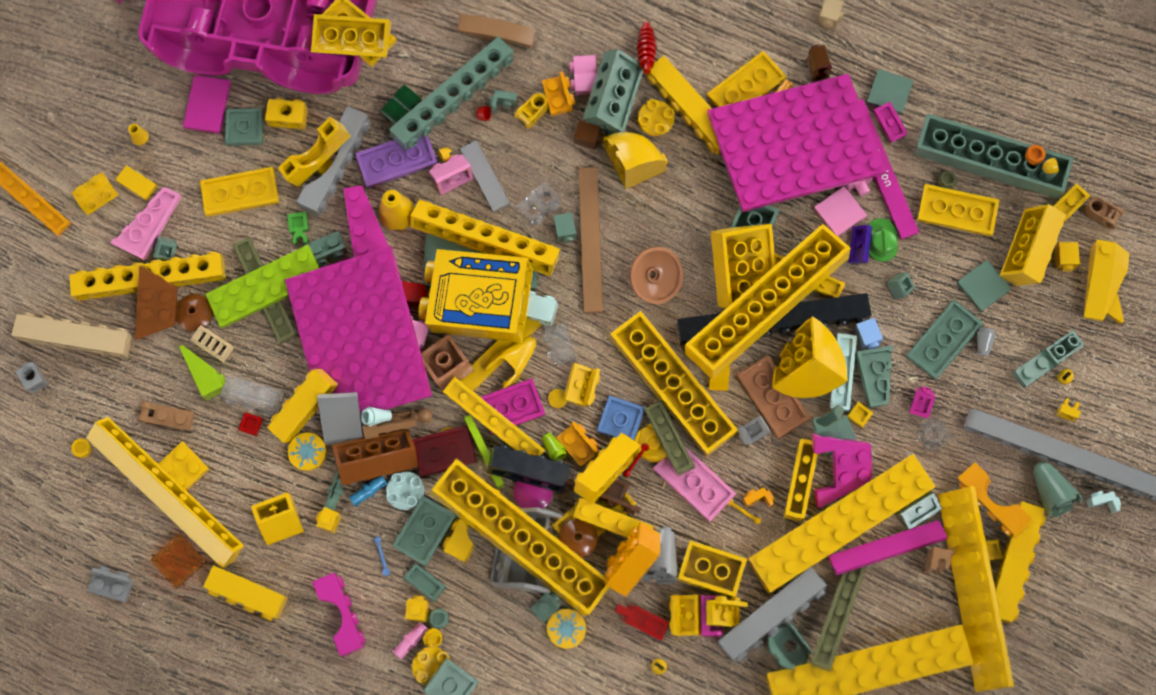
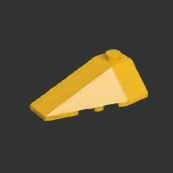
M1096 240L1090 248L1083 318L1097 321L1104 320L1128 271L1129 252L1115 242Z

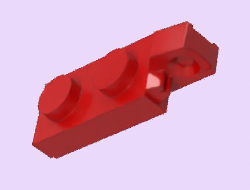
M618 604L615 609L616 613L623 616L622 621L626 622V624L659 641H662L669 627V622L636 605L629 604L628 608Z

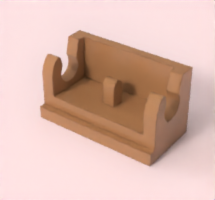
M937 547L930 549L926 555L924 573L930 574L932 570H937V567H939L938 574L943 571V567L947 570L954 551Z

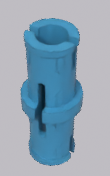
M382 476L376 477L371 482L363 484V487L349 496V499L357 507L369 497L372 498L374 493L387 485V482Z

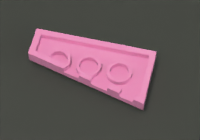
M163 187L147 204L148 206L135 216V220L129 226H126L122 233L110 243L145 261L156 242L157 236L161 234L182 196Z

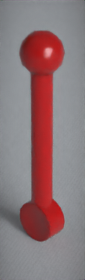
M644 443L641 445V451L630 467L623 472L624 477L631 475V470L643 453L649 450L648 444Z

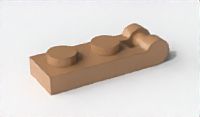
M141 402L140 407L142 410L141 414H138L137 421L191 431L195 415L193 411ZM149 410L154 411L153 417L148 416Z

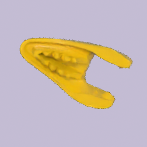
M526 337L523 339V342H516L490 357L484 370L491 371L493 365H496L498 360H505L514 369L515 373L511 378H508V381L502 383V388L512 386L520 378L536 348L537 341L533 337Z

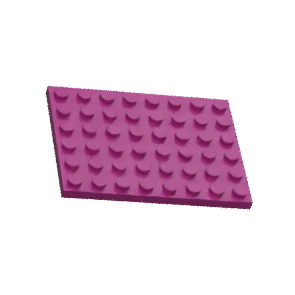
M849 74L707 111L742 212L886 174V168Z
M391 246L285 279L309 372L313 369H323L337 382L338 386L331 394L357 392L360 415L367 407L387 410L432 397Z

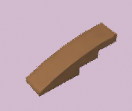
M460 14L457 32L488 42H492L499 36L507 45L514 43L530 48L535 29L498 19Z

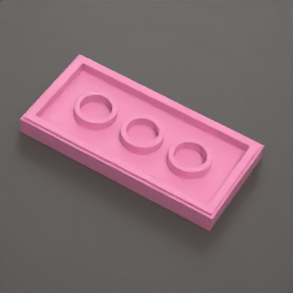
M685 446L695 465V469L677 476L667 457L659 461L653 467V470L710 523L734 498L736 493Z

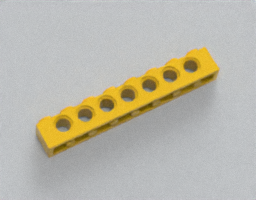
M419 199L411 214V228L484 254L528 258L534 268L533 271L550 277L559 260L560 249L553 245L539 242L536 239L522 236Z
M209 252L203 256L194 254L182 259L172 257L168 261L152 260L147 264L137 262L133 263L132 266L126 267L116 265L112 269L96 268L91 272L81 270L76 271L75 274H69L71 297L76 301L138 293L140 266L146 267L147 270L161 276L164 280L171 282L177 287L226 280L224 258L218 252ZM204 264H208V268L206 270L200 271L201 267ZM189 267L187 273H182L183 268ZM170 270L169 275L163 276L164 271ZM133 275L130 281H126L127 276ZM114 277L113 282L107 284L108 279ZM95 280L94 285L88 287L89 282Z

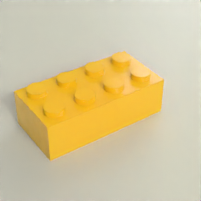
M1049 204L1024 209L1000 277L1015 286L1041 283L1045 276L1047 265L1051 260L1053 248L1057 243L1060 229L1063 227L1066 214Z

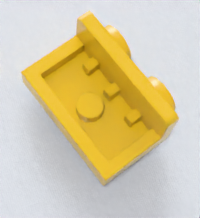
M103 172L93 176L91 180L78 186L71 192L86 215H90L118 196V193Z
M573 363L563 400L581 407L591 406L596 396L594 393L596 385L600 381V369H591Z
M671 595V600L669 601V609L671 611L669 629L671 634L674 636H701V595Z
M716 596L715 600L707 601V625L735 628L740 624V607H748V602H740V598H728L727 600L726 596Z

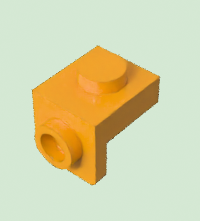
M763 487L758 491H755V489L750 490L744 494L745 498L742 501L747 508L763 499L768 508H771L774 505L773 501L775 499L770 490L766 491Z

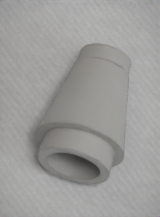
M980 327L979 332H977V355L989 356L996 338L995 329Z

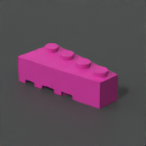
M362 185L344 188L354 257L388 247V243Z

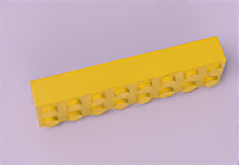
M641 311L610 333V340L656 397L662 401L665 408L706 458L737 434L738 429Z

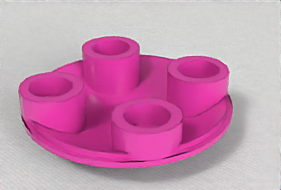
M516 482L514 498L521 508L544 509L552 499L553 491L521 482Z

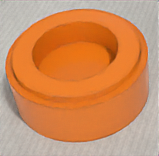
M1039 145L1030 146L1025 153L1027 162L1032 165L1042 163L1046 156L1044 148Z

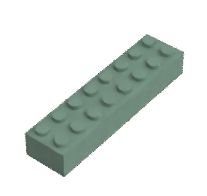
M928 113L923 122L913 154L1055 199H1059L1065 191L1074 160L1073 157L1044 149L1046 152L1045 159L1038 165H1032L1025 158L1027 149L1032 145ZM1055 158L1058 163V173L1047 174L1044 172V162Z

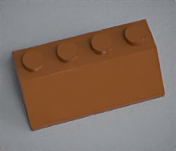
M408 429L380 433L379 437L365 439V437L331 445L341 485L353 484L358 481L370 480L375 477L418 467L415 446Z

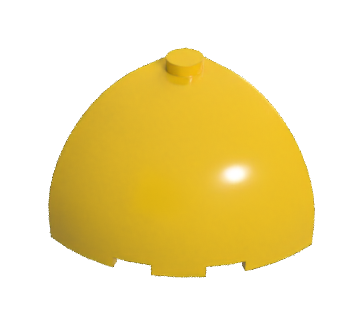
M617 132L602 138V143L625 189L666 171L668 161L665 154H661L657 147L644 136L633 132Z
M812 316L795 331L797 335L792 342L786 343L780 354L782 359L779 367L775 366L772 387L791 397L812 398L825 395L848 381L846 361L840 345L828 328Z

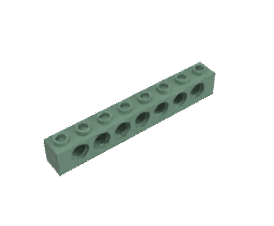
M498 36L389 129L390 137L405 152L409 148H414L418 144V140L423 136H428L432 128L437 124H442L446 116L458 110L460 104L464 101H469L473 93L483 89L487 81L498 76L501 69L510 66L514 59V51ZM491 59H497L498 61L492 62V61H490V60H491ZM478 70L485 71L484 73H477ZM466 81L471 82L469 85H464L463 83ZM451 93L458 94L455 97L450 96ZM439 104L444 105L443 108H436ZM424 116L430 117L428 120H423L422 118ZM410 128H416V129H417V130L414 131V132L408 131Z

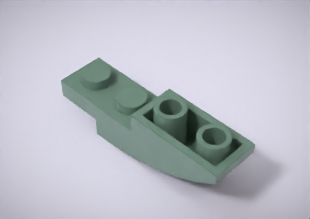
M1072 330L1016 369L1012 375L1024 389L1073 355L1085 344L1075 331Z

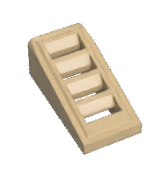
M202 325L199 326L190 339L194 345L225 363L235 348ZM212 337V338H213L212 341H211V342L209 343V345L206 347V346H205L206 343H207L208 340ZM217 342H220L216 349L212 351L215 344ZM223 346H226L221 356L218 355Z

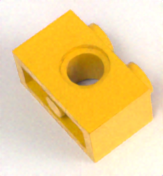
M282 98L268 99L265 121L269 127L305 130L308 108L305 102L297 99L292 101H285ZM287 110H290V111H291L290 114H288V115H283V113H284L285 111H287Z

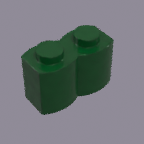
M404 84L381 109V115L394 125L417 106L422 99Z

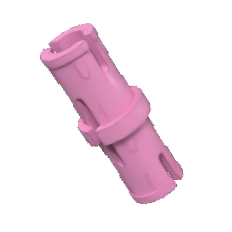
M419 621L408 635L405 634L403 636L404 639L392 652L402 660L413 647L418 645L417 642L428 629Z

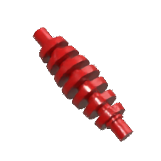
M644 22L643 27L640 28L636 46L639 66L643 69L644 74H650L651 69L654 67L657 51L654 30L650 27L649 22Z

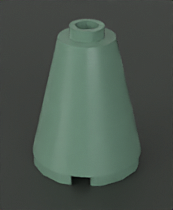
M1043 461L1034 466L1032 473L1048 518H1051L1052 514L1054 518L1072 510L1075 502H1078V504L1082 502L1083 497L1050 463Z

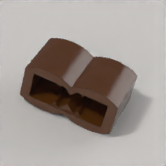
M821 44L813 45L808 51L806 63L811 80L814 83L826 80L830 76L829 71L832 69L826 46Z

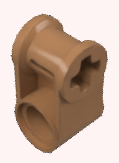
M1099 197L1091 199L1083 209L1086 217L1112 230L1116 229V222L1124 213L1120 207ZM1092 205H1095L1098 211L1093 210Z

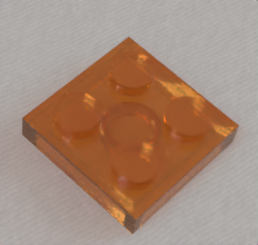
M181 533L150 559L175 589H178L207 563Z

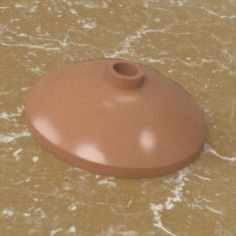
M650 247L643 250L636 256L630 268L631 287L634 293L647 303L662 304L671 300L678 293L683 282V268L679 258L671 250L664 247ZM652 271L653 276L650 278L649 273Z

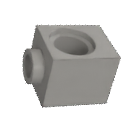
M27 362L21 365L19 370L15 371L25 390L31 394L49 385L41 369L34 362ZM35 373L34 378L28 380L29 375Z

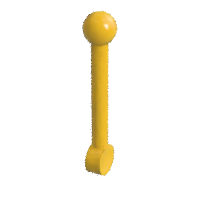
M733 499L727 504L728 506L732 505L751 518L755 524L761 523L760 517L753 516L734 503Z

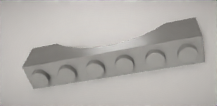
M349 106L345 109L339 122L343 124L351 137L339 148L337 157L331 167L320 178L304 186L296 202L299 208L320 217L322 212L326 211L327 201L330 196L335 194L336 184L344 177L345 167L351 163L355 148H359L363 133L367 132L370 127L368 115Z

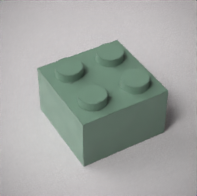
M768 205L742 212L741 207H739L730 228L772 224L773 229L779 209Z

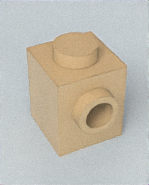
M825 0L818 24L825 28H836L837 22L841 23L844 12H841L844 1Z

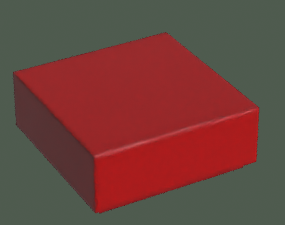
M244 412L238 431L257 437L264 419Z

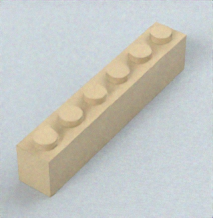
M27 312L24 315H16L11 334L16 340L128 359L133 337L126 329L116 328V330H111L105 325L93 327L86 322L75 324L68 319L57 321L53 317L45 315L39 318L35 314Z

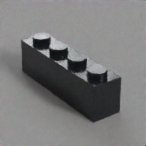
M495 445L490 454L486 473L562 493L567 485L566 481L570 465L559 460H548L541 455H530L523 450L515 451L505 445Z

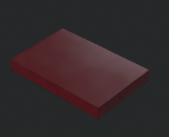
M467 425L412 439L421 478L447 471L456 459L465 466L477 463Z

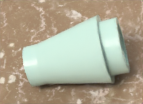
M367 407L361 414L363 424L368 426L390 421L392 418V413L389 409L383 410Z

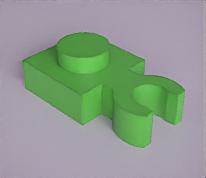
M306 211L287 214L290 234H295L293 236L295 246H298L297 241L300 238L304 239L305 245L308 244V238L304 234V232H309Z

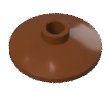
M191 294L182 298L177 304L176 321L185 330L197 331L200 325L206 327L210 323L213 310L206 297L199 294ZM191 308H195V312L193 314L189 313Z
M572 519L561 528L559 541L583 558L595 550L598 543V533L592 524L579 519ZM576 534L582 535V539L580 541L575 540L574 537Z

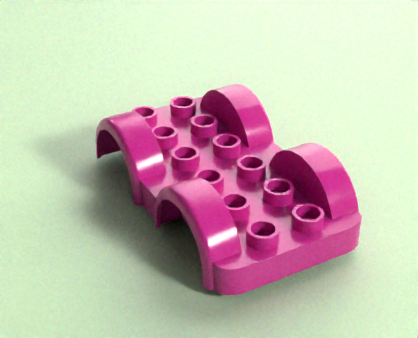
M146 0L138 31L139 39L148 52L152 53L162 62L180 70L207 76L225 75L230 73L233 68L260 72L267 79L280 86L309 94H331L339 91L342 87L353 85L359 77L363 62L358 56L311 53L314 14L322 15L335 0ZM349 0L370 18H373L377 0Z

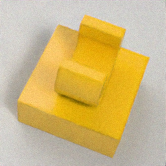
M1066 398L1063 404L1057 408L1055 415L1075 422L1079 419L1081 411L1077 410L1079 402H1076L1074 407H1070L1068 405L1069 398Z

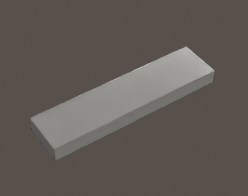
M477 140L460 148L461 153L469 162L472 173L492 212L495 213L509 206L510 203Z

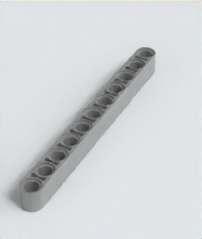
M969 409L963 427L969 432L1156 501V476L985 412Z

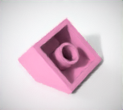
M463 154L459 156L454 155L443 164L438 163L429 170L431 179L440 195L474 179L471 166Z

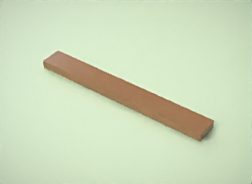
M597 167L579 168L584 314L603 313Z

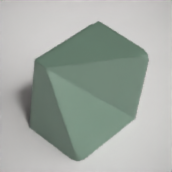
M157 236L152 253L153 257L166 261L174 257L177 247L176 240Z
M908 272L898 273L887 282L894 299L905 298L915 289Z

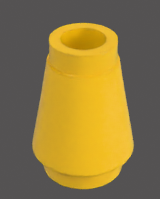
M137 124L129 126L128 131L132 143L144 145L149 138L148 132Z

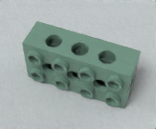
M619 49L604 52L583 116L585 121L601 126V130L609 135L625 131L643 74V69L639 66L638 61Z

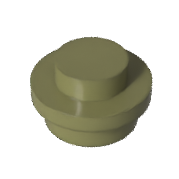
M944 171L938 177V184L943 188L952 189L957 183L955 174L950 171Z

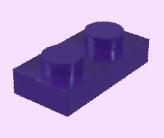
M870 225L852 227L848 263L852 265L868 263L872 232Z

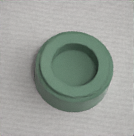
M435 609L429 615V622L434 628L443 629L449 623V615L443 609Z

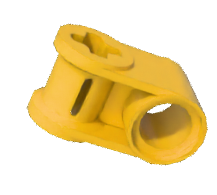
M542 93L534 94L524 105L518 108L514 117L516 119L519 118L525 124V127L530 129L548 110L546 96ZM539 101L544 103L540 107L535 106V104Z

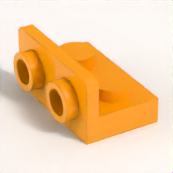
M559 72L560 76L542 80L551 117L572 112V105L575 104L573 94H569L568 88H570L569 78L564 77L563 72Z
M573 421L571 426L557 436L556 439L566 448L567 453L578 466L582 468L599 454L597 449L599 445L593 438L589 439L585 435L587 431L580 423L576 424Z

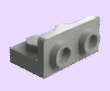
M100 565L98 569L92 567L91 571L94 574L88 592L127 603L134 582L133 579L128 578L129 574L118 571L117 574L110 573V568Z

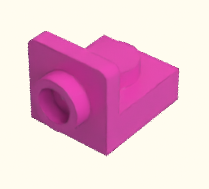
M924 386L915 388V395L909 413L929 418L936 397L932 389Z

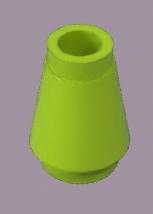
M547 433L542 437L550 460L561 461L567 456L566 448L552 433Z

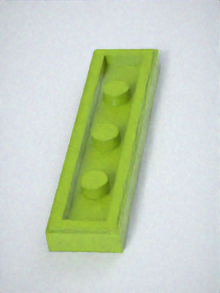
M468 415L464 419L488 468L490 453L472 415ZM491 475L498 490L505 486L501 477Z

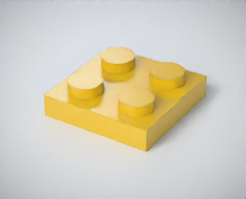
M183 441L158 463L186 491L210 470Z

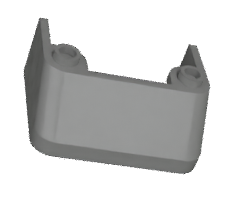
M519 508L545 530L549 528L550 518H562V514L541 508ZM495 548L490 578L493 586L532 593H550V589L539 587L540 581L499 548Z

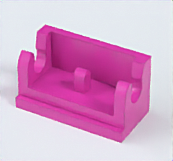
M701 595V637H723V627L707 625L706 616L707 601L715 600L716 596L721 595Z

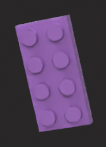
M423 136L418 140V144L414 148H409L406 152L393 140L355 153L367 189L438 164L428 136Z

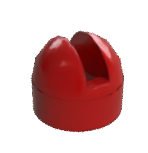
M479 107L475 113L476 118L481 121H489L491 118L490 107Z

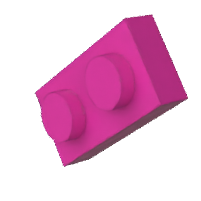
M891 102L872 111L890 144L908 134Z

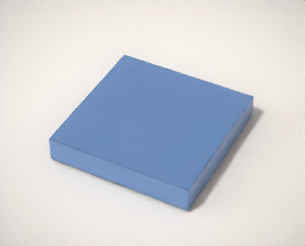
M609 395L596 432L612 438H617L623 433L632 440H635L645 407Z

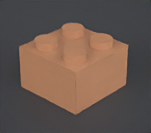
M449 334L421 353L425 368L442 391L454 376L461 381L475 371Z

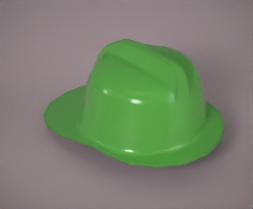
M874 219L869 223L872 227L869 254L877 261H889L894 258L898 249L896 228L887 219Z

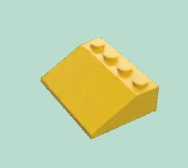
M772 224L710 231L718 307L727 308L776 265Z

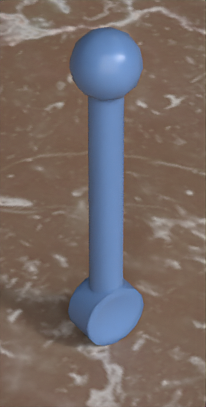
M376 536L374 538V543L377 544V548L383 566L382 574L384 576H389L390 570L387 568L384 554L380 544L381 538L379 536Z

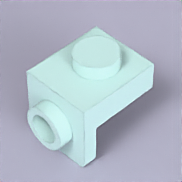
M1103 491L1091 494L1092 498L1086 501L1088 508L1108 503L1111 514L1120 511L1121 507L1120 499L1117 495L1115 496L1114 491L1103 494Z

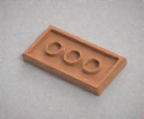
M767 355L736 374V377L777 440L810 421L811 418L797 397L785 395L772 387L776 365L770 356Z

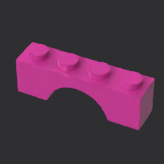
M332 573L313 581L319 600L334 603L341 611L342 625L338 633L333 637L340 656L345 657L364 649L366 638L364 633L358 630L357 624H359L356 613H352L350 609L352 601L350 596L344 593L345 583L342 576L338 577L336 573Z

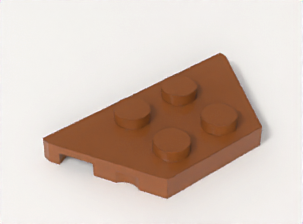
M144 266L139 267L135 340L176 325L178 287L147 270Z

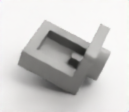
M758 416L744 426L737 428L739 439L746 445L753 444L771 433L762 416Z

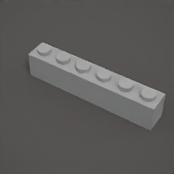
M810 567L718 641L719 646L733 663L737 661L739 663L748 657L747 653L753 648L757 650L764 644L763 640L766 637H773L780 631L779 627L784 623L788 625L789 622L795 619L794 615L799 611L802 613L807 610L812 600L822 598L826 594L827 585Z

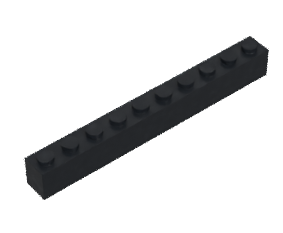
M868 293L799 302L761 337H768L772 333L777 332L789 334L792 330H797L812 316L827 328H829V325L842 327L850 322L858 324L867 321L871 317ZM720 313L677 319L680 346L689 342Z

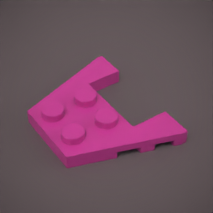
M816 434L812 435L813 452L818 454L832 451L834 485L814 489L815 506L817 508H821L872 480L870 443L851 439H836L830 436L822 437Z

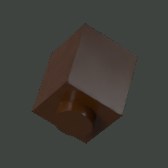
M579 120L574 135V144L596 150L597 144H601L603 138L601 126Z

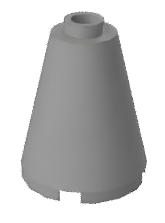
M660 527V529L656 530L661 534L660 556L642 576V579L650 582V578L656 579L658 584H673L678 579L675 533L668 527Z

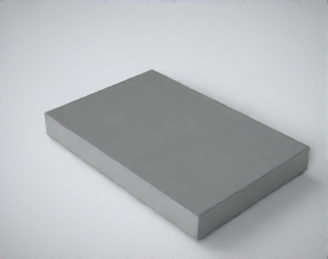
M357 392L318 394L317 400L325 446L364 437Z

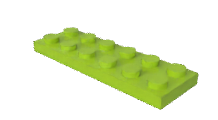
M306 245L206 293V296L220 328L223 329L289 297L285 279L319 269L320 267L311 247Z

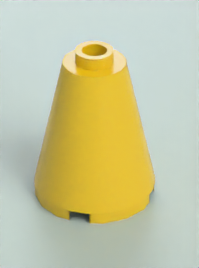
M388 190L383 194L379 205V220L389 230H404L410 226V218L415 206L403 194L396 190Z

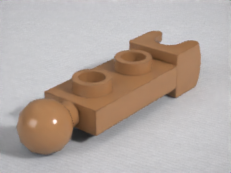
M427 408L420 409L417 414L412 409L392 413L390 421L373 426L365 425L362 422L365 439L379 437L380 433L409 429L417 426L416 421L428 423L432 420L433 414Z

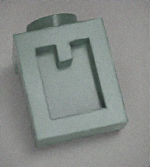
M495 90L494 96L490 97L489 107H492L493 114H497L498 104L506 108L517 107V93Z
M554 592L551 594L544 593L543 597L531 610L545 624L561 608L559 604L561 599Z

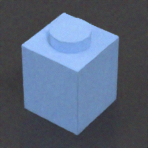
M875 318L856 324L854 330L862 350L866 348L874 349L880 346L879 344L882 342L883 337Z

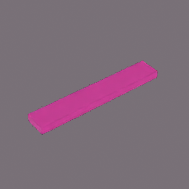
M938 520L829 555L828 559L837 576L945 541L947 535Z

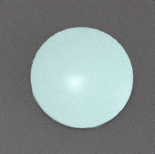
M404 471L393 474L386 486L387 501L399 510H410L416 507L424 496V484L419 476L412 472Z

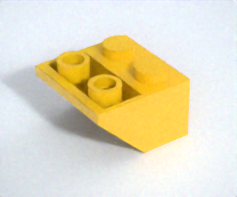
M289 492L251 506L257 526L267 546L305 532L293 496Z

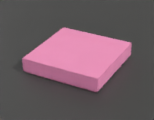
M842 187L814 207L815 212L838 237L867 217V214L845 187Z

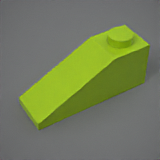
M179 346L201 396L206 401L227 391L225 387L227 380L223 373L219 374L213 367L185 346Z

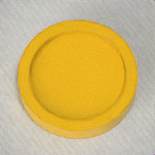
M561 389L551 391L548 396L549 404L556 409L564 407L567 401L563 400L565 392Z

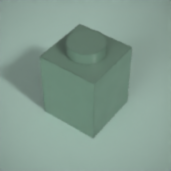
M572 212L554 215L558 242L566 244L577 239Z

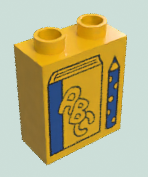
M437 249L435 261L428 260L426 263L425 282L431 284L429 298H421L419 319L425 321L426 326L433 333L523 342L534 268L528 258Z

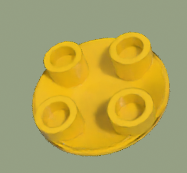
M651 99L640 108L638 124L645 133L652 136H661L669 132L673 127L675 120L674 110L667 103Z
M438 647L423 648L415 655L412 661L414 678L420 684L426 686L445 658L450 660L449 655Z

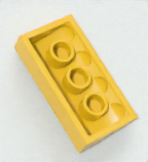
M314 14L311 53L387 58L392 22L389 19Z

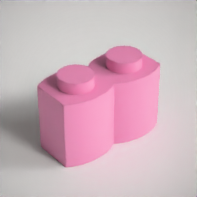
M595 55L573 56V62H570V73H574V79H571V91L575 90V96L591 94L597 76Z

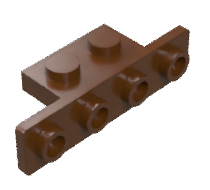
M567 479L568 489L574 492L576 483ZM616 479L599 497L605 500L606 505L614 508L618 505L624 508V512L634 515L635 512L639 514L641 508L623 501L630 484Z

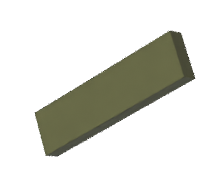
M662 401L644 408L677 476L695 469V465Z

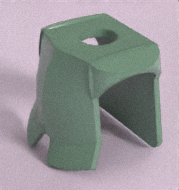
M837 405L822 417H816L811 421L816 435L822 437L830 436L843 440H857L848 417H841L844 409L840 405ZM832 451L824 452V454L828 457L832 456Z
M789 622V625L780 627V631L776 635L768 638L770 653L778 660V664L793 670L794 667L806 662L810 653L813 654L814 652L796 627ZM791 640L795 643L796 648L793 652L785 650L784 644L786 641Z

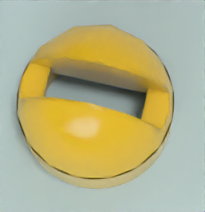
M450 148L438 149V155L442 163L447 162L453 156V154H449L452 152Z
M1055 158L1044 162V172L1047 174L1058 173V163Z
M1062 369L1057 374V380L1062 385H1068L1074 379V374L1070 369ZM1069 373V376L1064 380L1062 377Z
M655 659L651 664V670L656 675H662L667 670V664L663 659ZM656 662L664 668L662 671L654 665Z

